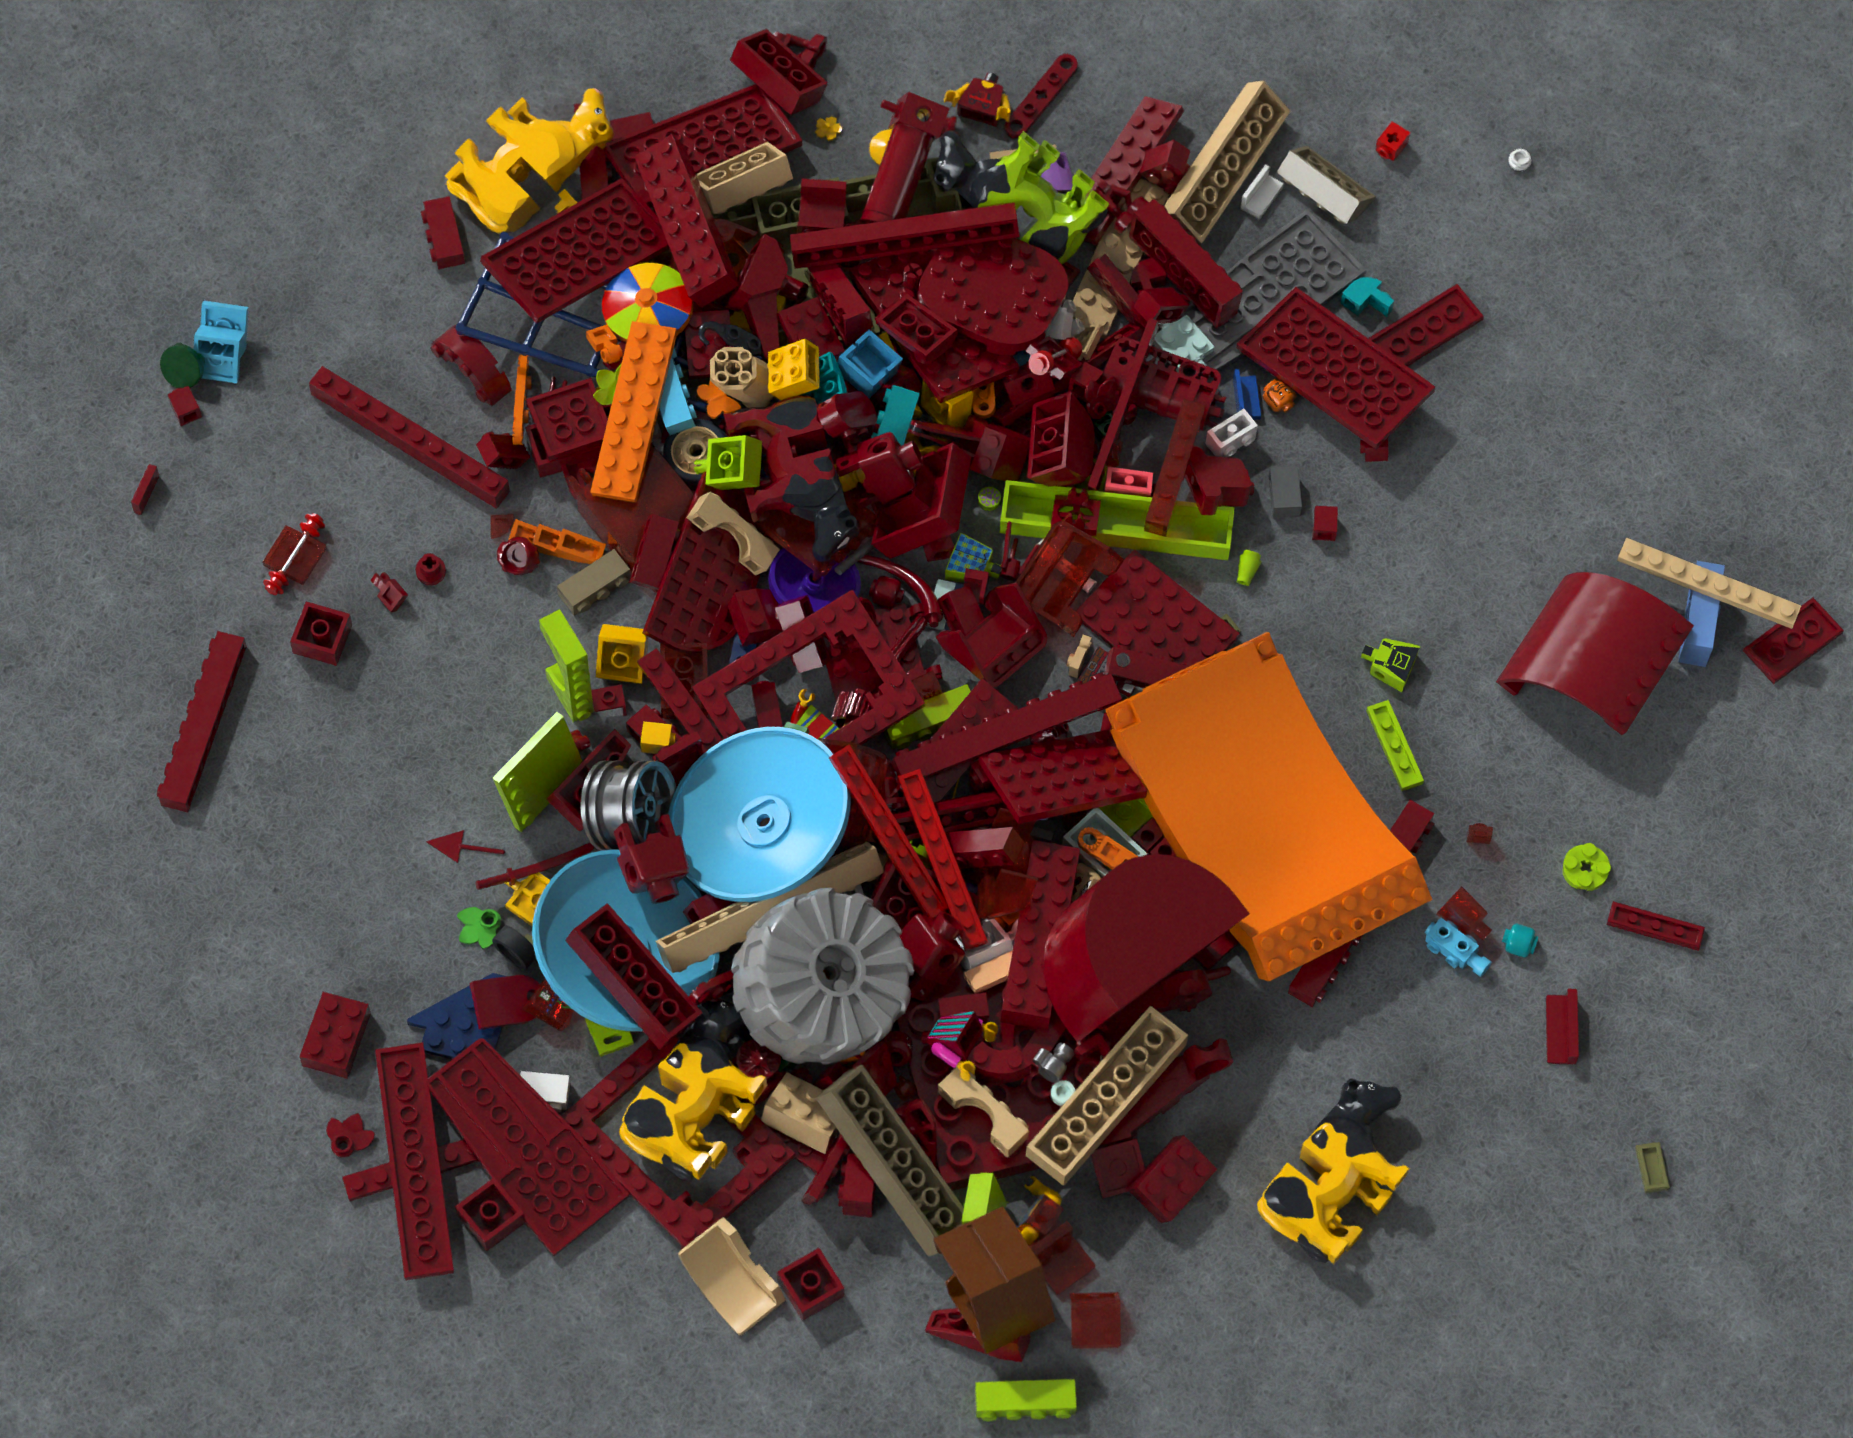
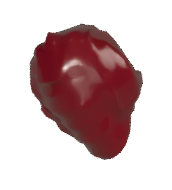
M513 537L507 542H502L497 549V561L502 566L504 572L524 575L532 573L540 564L538 548L525 537Z

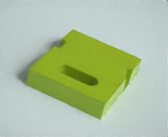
M585 1018L600 1057L634 1044L629 1031L608 1028ZM616 1036L622 1037L620 1040L615 1041L613 1043H604L606 1040L614 1038Z

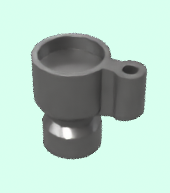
M1058 1043L1054 1049V1055L1041 1048L1032 1061L1039 1067L1038 1071L1045 1079L1056 1083L1060 1081L1067 1070L1066 1062H1070L1075 1053L1066 1044Z

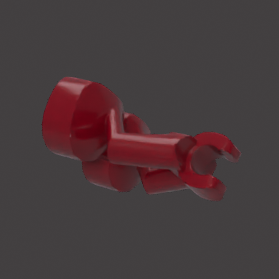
M775 32L773 34L787 47L794 45L807 48L797 56L813 70L818 58L823 55L827 46V37L821 34H816L811 40L789 33L783 35L782 33Z
M1101 180L1094 190L1109 203L1107 209L1117 218L1114 229L1120 234L1132 224L1134 212L1148 203L1143 196L1132 202L1131 191L1114 184L1110 186L1105 180ZM1112 195L1125 198L1127 206L1125 212H1122L1111 199Z

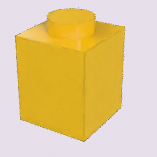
M643 722L640 742L641 752L657 754L664 746L675 744L676 733H672V724Z

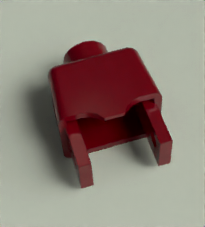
M892 432L857 443V450L836 459L837 473L840 477L860 468L865 474L864 488L855 491L856 504L859 509L879 500L884 505L915 488L914 470L924 466V460L917 444L914 441H910L900 445Z
M669 814L662 815L654 823L657 833L649 834L646 841L641 844H634L628 823L621 824L614 831L621 854L617 861L629 891L633 894L648 891L653 904L667 902L679 896L676 884L690 870L682 836L675 835Z
M941 911L935 919L922 914L914 915L903 927L902 934L900 935L904 948L908 949L912 955L913 967L917 973V976L908 986L911 997L921 1001L925 1000L937 983L945 985L965 957L964 950L956 941V938L963 930V926L952 915Z

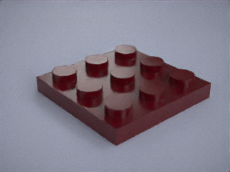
M591 378L526 399L549 461L602 444L608 419L602 404L593 397L596 389Z

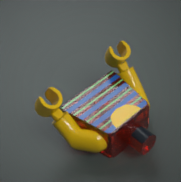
M1035 1176L1030 1177L1034 1181L1032 1185L1027 1186L1025 1184L1024 1186L1033 1195L1039 1196L1017 1225L1018 1230L1030 1247H1033L1045 1237L1064 1210L1060 1206L1062 1201L1061 1195L1043 1185Z

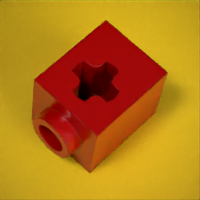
M1392 121L1377 139L1375 151L1382 158L1390 159L1394 162L1408 144L1411 132Z

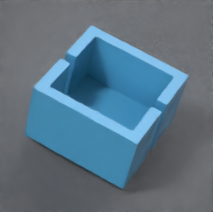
M869 329L855 342V345L852 344L839 356L837 363L843 378L858 391L863 392L870 398L898 372L903 358Z

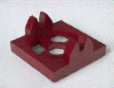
M1073 487L1068 492V496L1055 495L1050 531L1096 536L1101 500L1088 499L1089 494L1085 488H1082L1081 493L1078 494L1076 487ZM1064 506L1073 507V510L1068 513L1059 512ZM1080 508L1089 509L1093 516L1084 515ZM1072 515H1078L1077 520H1073Z

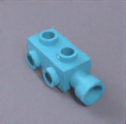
M1440 918L1437 923L1432 922L1426 929L1425 941L1428 943L1427 948L1434 954L1440 952L1446 956V962L1453 968L1459 966L1464 969L1466 965H1469L1473 968L1475 974L1482 977L1491 966L1492 962L1477 954L1479 948L1477 941L1472 936L1464 935L1460 932L1453 922Z

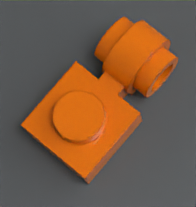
M607 325L586 331V339L596 352L600 351L604 363L608 362L611 364L623 357L622 349L617 344V338Z

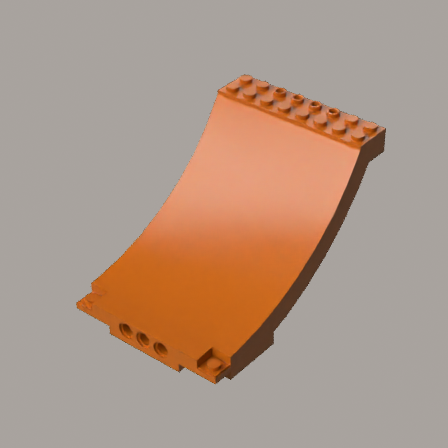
M1265 632L1228 651H1221L1105 709L1113 728L1110 731L1119 754L1137 774L1147 789L1146 798L1143 799L1176 856L1196 863L1212 872L1233 891L1250 913L1229 931L1247 950L1259 979L1271 981L1433 900L1416 857L1404 847L1374 813L1336 758L1307 707L1283 654L1277 653L1269 632Z

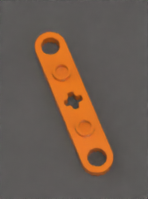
M523 355L518 357L519 366L517 368L513 432L515 434H512L513 445H523L524 425L529 423V410H526L527 390L532 388V377L528 376L529 356Z
M1093 827L1084 828L1078 835L1077 843L1080 849L1110 869L1127 860L1139 857ZM1086 834L1093 835L1096 843L1090 846L1086 845L1083 841V836Z

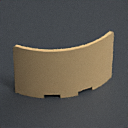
M721 1218L678 1253V1256L712 1306L738 1335H743L786 1299L779 1285L766 1273L760 1264L756 1266L748 1256L751 1252L741 1239L738 1231L725 1218Z

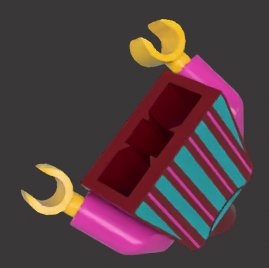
M975 1011L961 1012L940 1017L932 1030L922 1032L921 1038L924 1045H930L932 1053L937 1058L942 1059L953 1068H959L961 1079L969 1081L970 1073H975V1066L970 1061L961 1062V1060H966L983 1031V1038L986 1041L993 1042L997 1035L998 1027L994 1022L984 1024L983 1020L977 1017Z

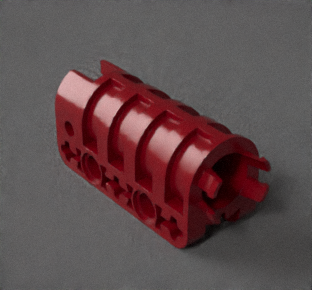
M1124 337L1116 342L1105 367L1100 385L1110 376H1113L1117 383L1116 394L1121 395L1135 357L1133 356L1135 349H1138L1140 344L1139 341ZM1125 346L1129 347V350L1122 352V348ZM1151 346L1149 353L1153 358L1145 363L1131 404H1135L1137 408L1155 412L1159 416L1177 420L1181 424L1199 428L1201 431H1204L1207 426L1211 428L1217 426V423L1210 421V417H1223L1225 410L1216 406L1217 401L1224 403L1227 397L1219 395L1221 382L1219 371ZM1157 357H1160L1158 364H1155ZM1170 361L1171 365L1168 368L1164 367V364ZM1178 364H1180L1179 372L1176 371ZM1185 368H1192L1196 373L1189 377L1184 375L1183 370ZM1199 372H1202V376L1199 380ZM1210 376L1214 377V381L1211 383L1207 382Z

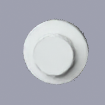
M1517 149L1510 154L1509 164L1513 169L1523 171L1530 166L1531 157L1526 150Z

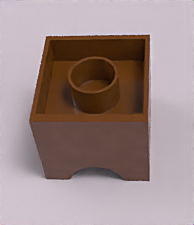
M1003 1206L933 1239L938 1254L943 1255L954 1272L945 1282L948 1294L986 1354L1017 1340L1020 1336L1030 1334L1056 1321L1042 1265Z

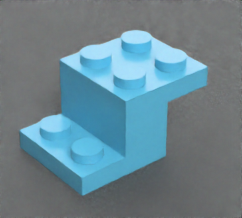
M203 301L201 325L194 335V350L202 354L205 359L203 379L237 383L239 381L240 358L245 352L247 345L249 307Z

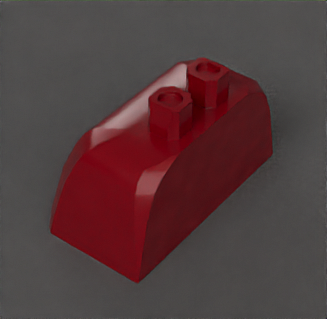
M1071 391L1033 405L1027 478L1046 486L1069 487L1084 482L1092 474L1095 466L1093 457L1097 454L1098 446L1094 444L1095 432L1093 422L1086 409Z

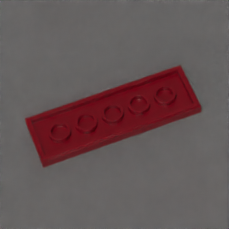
M1456 284L1368 339L1408 367L1484 320V316L1461 287Z

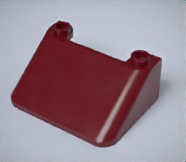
M1018 583L994 587L989 591L985 599V607L990 610L991 614L965 636L961 630H945L936 636L939 644L948 654L979 680L983 678L992 687L1002 684L1044 648L1047 643V634Z

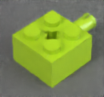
M747 435L708 439L707 459L696 460L694 465L701 466H695L694 471L696 474L706 472V485L720 490L759 487L762 441Z

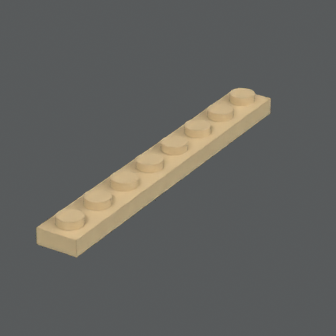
M1626 538L1617 559L1621 563L1791 629L1801 608L1799 604L1629 538Z

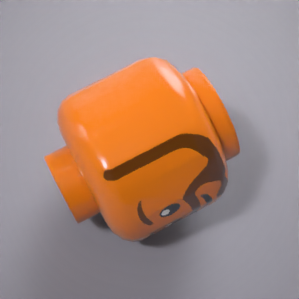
M1276 378L1263 388V400L1273 412L1283 410L1286 413L1295 405L1293 401L1296 398V392L1281 380Z

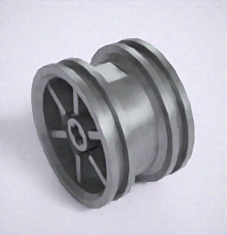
M600 761L591 768L582 789L581 817L586 836L596 849L602 851L619 850L614 831L623 823H628L635 845L645 842L649 834L657 833L654 823L662 815L669 813L670 804L677 789L673 775L668 767L659 761H637L631 766L622 761Z

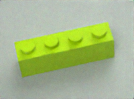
M968 684L924 700L925 707L885 730L884 734L891 749L897 747L898 749H903L915 740L923 741L929 739L971 692Z
M1075 1379L976 1382L975 1384L976 1418H982L983 1421H994L997 1417L1019 1420L1021 1416H1031L1032 1419H1044L1046 1415H1056L1057 1418L1065 1419L1070 1418L1071 1415L1076 1413Z

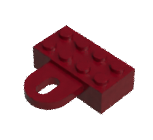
M612 404L602 405L607 419ZM535 424L525 427L526 439L540 478L563 472L568 490L575 499L584 503H596L605 499V497L593 496L590 493L591 490L585 487L582 478L585 473H593L595 475L602 444L549 461Z

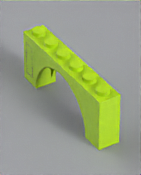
M559 609L539 619L540 630L557 661L556 664L545 669L546 678L573 722L577 720L583 721L594 712L588 656Z

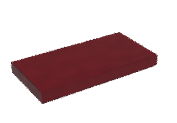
M1813 597L1801 606L1792 629L1777 623L1747 645L1743 652L1775 684L1843 634L1844 630Z

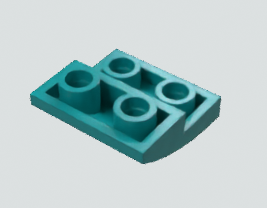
M830 351L819 357L820 388L803 394L815 398L817 407L820 403L836 394L847 393L839 365Z

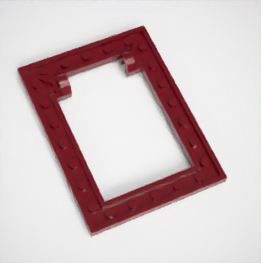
M853 589L692 686L719 732L726 739L732 735L747 731L726 698V695L825 635L833 648L836 649L847 645L854 636L883 681V684L878 686L879 692L872 695L871 692L865 694V698L872 708L871 710L820 740L821 743L833 754L849 744L854 750L926 705ZM843 633L842 636H840L839 638H836V636H838L839 634Z
M676 1037L659 1050L649 1038L561 1117L586 1141L628 1193L685 1248L721 1218L727 1219L791 1162L796 1155L756 1114L744 1131L739 1130L735 1123L729 1122L726 1117L719 1114L743 1138L733 1148V1153L744 1168L703 1205L698 1201L694 1203L687 1191L683 1192L673 1201L594 1123L596 1119L656 1068L660 1062L664 1061L679 1040Z

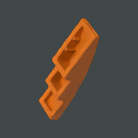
M517 519L513 523L508 538L510 540L513 537H525L538 548L539 553L585 564H592L601 558L606 546L602 542L566 529L558 531L542 524L536 527Z

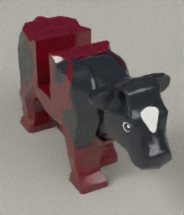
M799 395L785 398L764 409L744 408L733 414L723 413L729 437L740 436L750 432L747 436L762 441V454L766 457V470L769 478L760 481L759 487L744 488L753 522L758 521L765 511L776 509L813 521L815 542L812 546V553L814 558L821 563L828 562L835 552L845 548L853 538L859 535L860 523L850 513L849 507L846 505L843 486L834 467L830 449L797 456L827 447L824 428L818 417V407L815 398L808 395Z

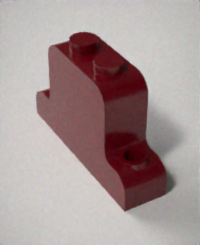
M1184 445L1179 465L1201 515H1215L1217 508L1221 506L1243 507L1247 505L1249 495L1252 496L1254 494V483L1251 482L1249 472L1240 459L1235 457L1207 456L1197 446Z

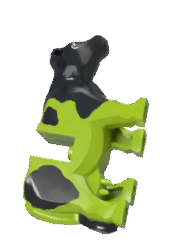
M947 131L942 134L941 151L934 175L936 184L944 186L943 189L946 192L951 188L955 189L972 208L1014 202L1016 210L1022 206L1028 216L1035 218L1021 233L1019 240L1045 250L1053 255L1061 264H1064L1076 253L1086 234L1102 224L1107 217L1109 203L1094 190L1087 197V193L1092 189L1095 182L1081 169L1075 172L1072 178V190L1066 194L1058 193L1049 181L1041 177L1042 173L1049 169L1051 164L1055 163L1061 154L1046 140L1039 145L1023 131L1018 138V149L1009 156L976 162L963 145L961 136L957 131Z

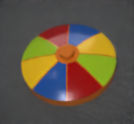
M643 263L625 269L610 281L603 294L602 313L606 325L621 341L627 343L632 321L676 328L678 336L691 319L694 303L689 298L678 271L663 264Z

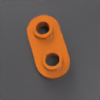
M994 382L985 385L987 386L985 390L980 388L972 390L973 413L977 417L987 419L995 412ZM982 406L988 407L986 411H982L980 408Z

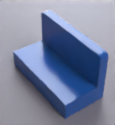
M1236 369L1234 370L1233 387L1237 413L1245 409L1253 420H1260L1261 411L1256 376L1240 377V371Z

